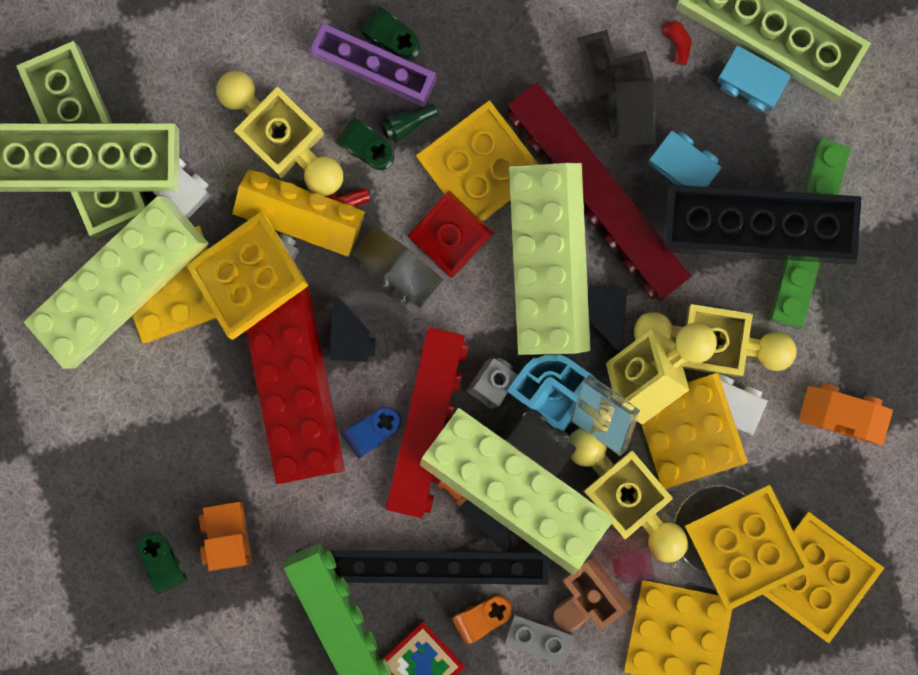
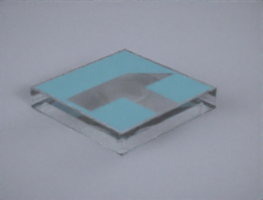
M588 375L582 382L571 422L590 433L599 442L621 456L628 448L640 410L600 381Z

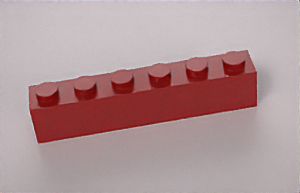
M428 327L387 502V511L422 519L424 512L431 513L434 495H430L429 490L431 482L438 483V478L421 467L420 462L443 430L445 421L449 422L454 414L456 404L450 403L452 391L459 392L462 374L457 373L459 361L465 362L467 358L469 344L464 343L465 335Z

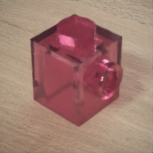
M647 546L617 551V559H612L615 578L621 577L623 584L655 578L650 550Z

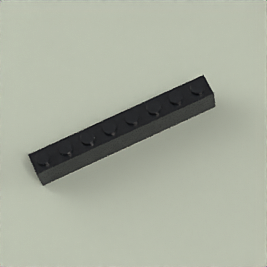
M329 550L336 563L334 570L338 578L343 577L346 583L549 585V557L542 552Z

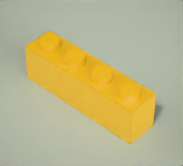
M248 169L239 185L232 213L238 217L250 220L262 211L276 231L349 257L356 243L365 211L327 198L322 194L297 187L292 183L267 176L265 173Z

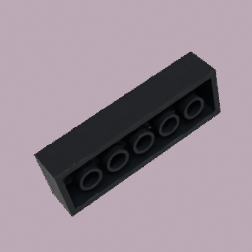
M669 185L665 250L668 253L856 265L862 196Z

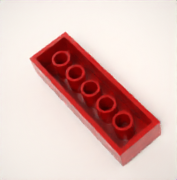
M305 288L246 330L276 485L345 471L311 291Z

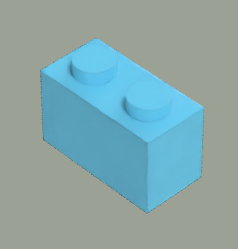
M737 45L717 83L722 85L720 89L724 93L735 98L738 94L749 100L747 102L748 106L763 113L765 109L770 112L774 108L792 75Z
M671 131L648 162L651 167L674 184L684 186L708 187L722 168L717 164L719 160L716 156L707 150L701 152L692 146L694 141L681 131L678 134Z

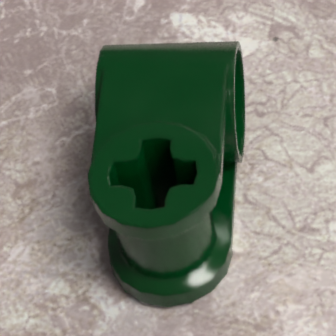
M378 6L361 30L364 36L367 38L371 37L378 42V46L384 47L394 55L405 60L415 58L420 51V42L416 33L380 6ZM410 38L412 47L410 49L404 47L401 50L399 41L401 39L407 41Z
M352 117L335 141L341 148L345 147L352 153V156L358 157L375 170H386L394 162V152L391 145L355 117ZM384 148L386 158L382 159L379 157L375 161L373 152L375 150L380 152Z
M153 532L141 538L138 543V552L147 569L151 584L158 594L187 581L186 574H182L178 566L180 561L175 556L165 535ZM149 539L153 543H160L161 547L157 549L158 555L154 551H147L146 547L150 545Z

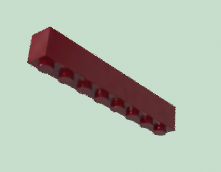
M538 82L508 104L507 109L510 112L507 115L508 120L517 130L520 128L524 129L529 136L526 139L527 144L536 154L543 153L548 160L545 164L582 163L583 202L587 209L584 211L585 217L592 226L595 227L599 224L606 234L602 238L612 251H615L617 248L625 257L622 260L623 265L631 275L638 273L644 281L641 287L651 300L657 297L661 302L692 277L673 253L666 252L665 242Z

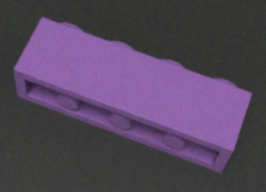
M322 23L310 49L312 58L422 107L425 106L437 80L435 72Z

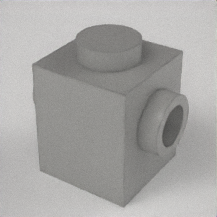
M492 358L485 361L466 392L490 409L499 407L508 393L507 389L518 375L512 371L513 366L504 359L497 358L496 360Z

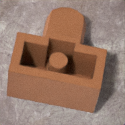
M592 557L580 567L575 575L570 574L563 580L572 595L556 607L554 621L559 628L568 632L576 630L592 618L602 631L627 612L632 605L595 557Z

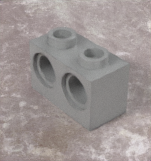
M514 614L504 645L564 666L574 634Z

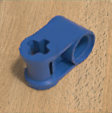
M384 407L367 418L361 419L342 432L341 435L356 457L360 459L399 429L401 417L395 409ZM382 413L386 416L391 414L394 416V420L391 422L392 429H389L387 426L380 427L379 423L382 421L380 415Z

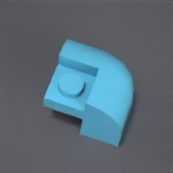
M546 354L536 359L533 358L526 364L507 389V392L538 418H541L557 431L563 433L573 419L576 406L581 410L584 408L586 402L580 398L583 383L595 389L596 379L569 358L560 354Z

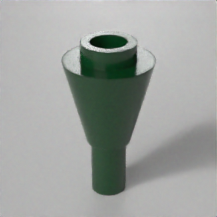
M432 104L418 111L413 110L384 115V122L381 123L383 133L388 140L393 139L395 143H398L421 125V122L437 116L438 111L435 105Z

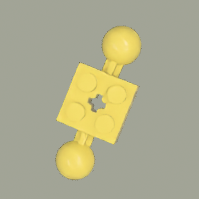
M230 71L221 76L216 85V95L219 102L230 110L242 109L248 115L234 132L267 166L282 178L297 163L304 170V182L311 192L329 196L338 191L343 182V170L336 160L325 156L317 157L310 151L324 136V133L309 116L278 86L260 102L255 97V84L246 73ZM275 128L279 130L286 128L284 131L286 135L282 139H274L275 134L273 131Z
M690 304L687 307L685 325L694 322L703 323L709 326L715 334H718L717 338L723 344L717 346L714 354L704 362L691 363L685 361L682 364L683 369L712 374L718 373L724 376L740 378L744 375L746 356L758 358L759 362L768 370L782 371L793 364L797 355V348L794 340L783 332H770L761 339L749 338L753 314ZM648 312L637 319L633 328V334L636 341L650 329H654L676 343L677 334L683 327L672 325L670 320L662 313Z
M690 323L679 331L676 343H674L654 329H650L606 362L613 394L608 392L598 393L630 414L632 419L644 424L689 391L682 364L685 361L701 363L708 360L714 354L717 340L713 330L703 323ZM601 397L598 410L586 402L583 411L594 418L592 428L600 432L608 431L616 406Z
M583 428L575 430L567 442L569 457L579 466L592 467L600 476L583 490L593 504L614 518L611 525L623 539H627L642 526L649 534V550L657 560L672 563L681 559L688 548V538L685 531L674 523H663L656 515L659 510L673 499L672 496L632 450L613 464L606 456L607 445ZM592 428L590 433H599V431ZM623 487L635 490L632 494L633 502L630 503L628 500L621 501L622 492L620 490Z

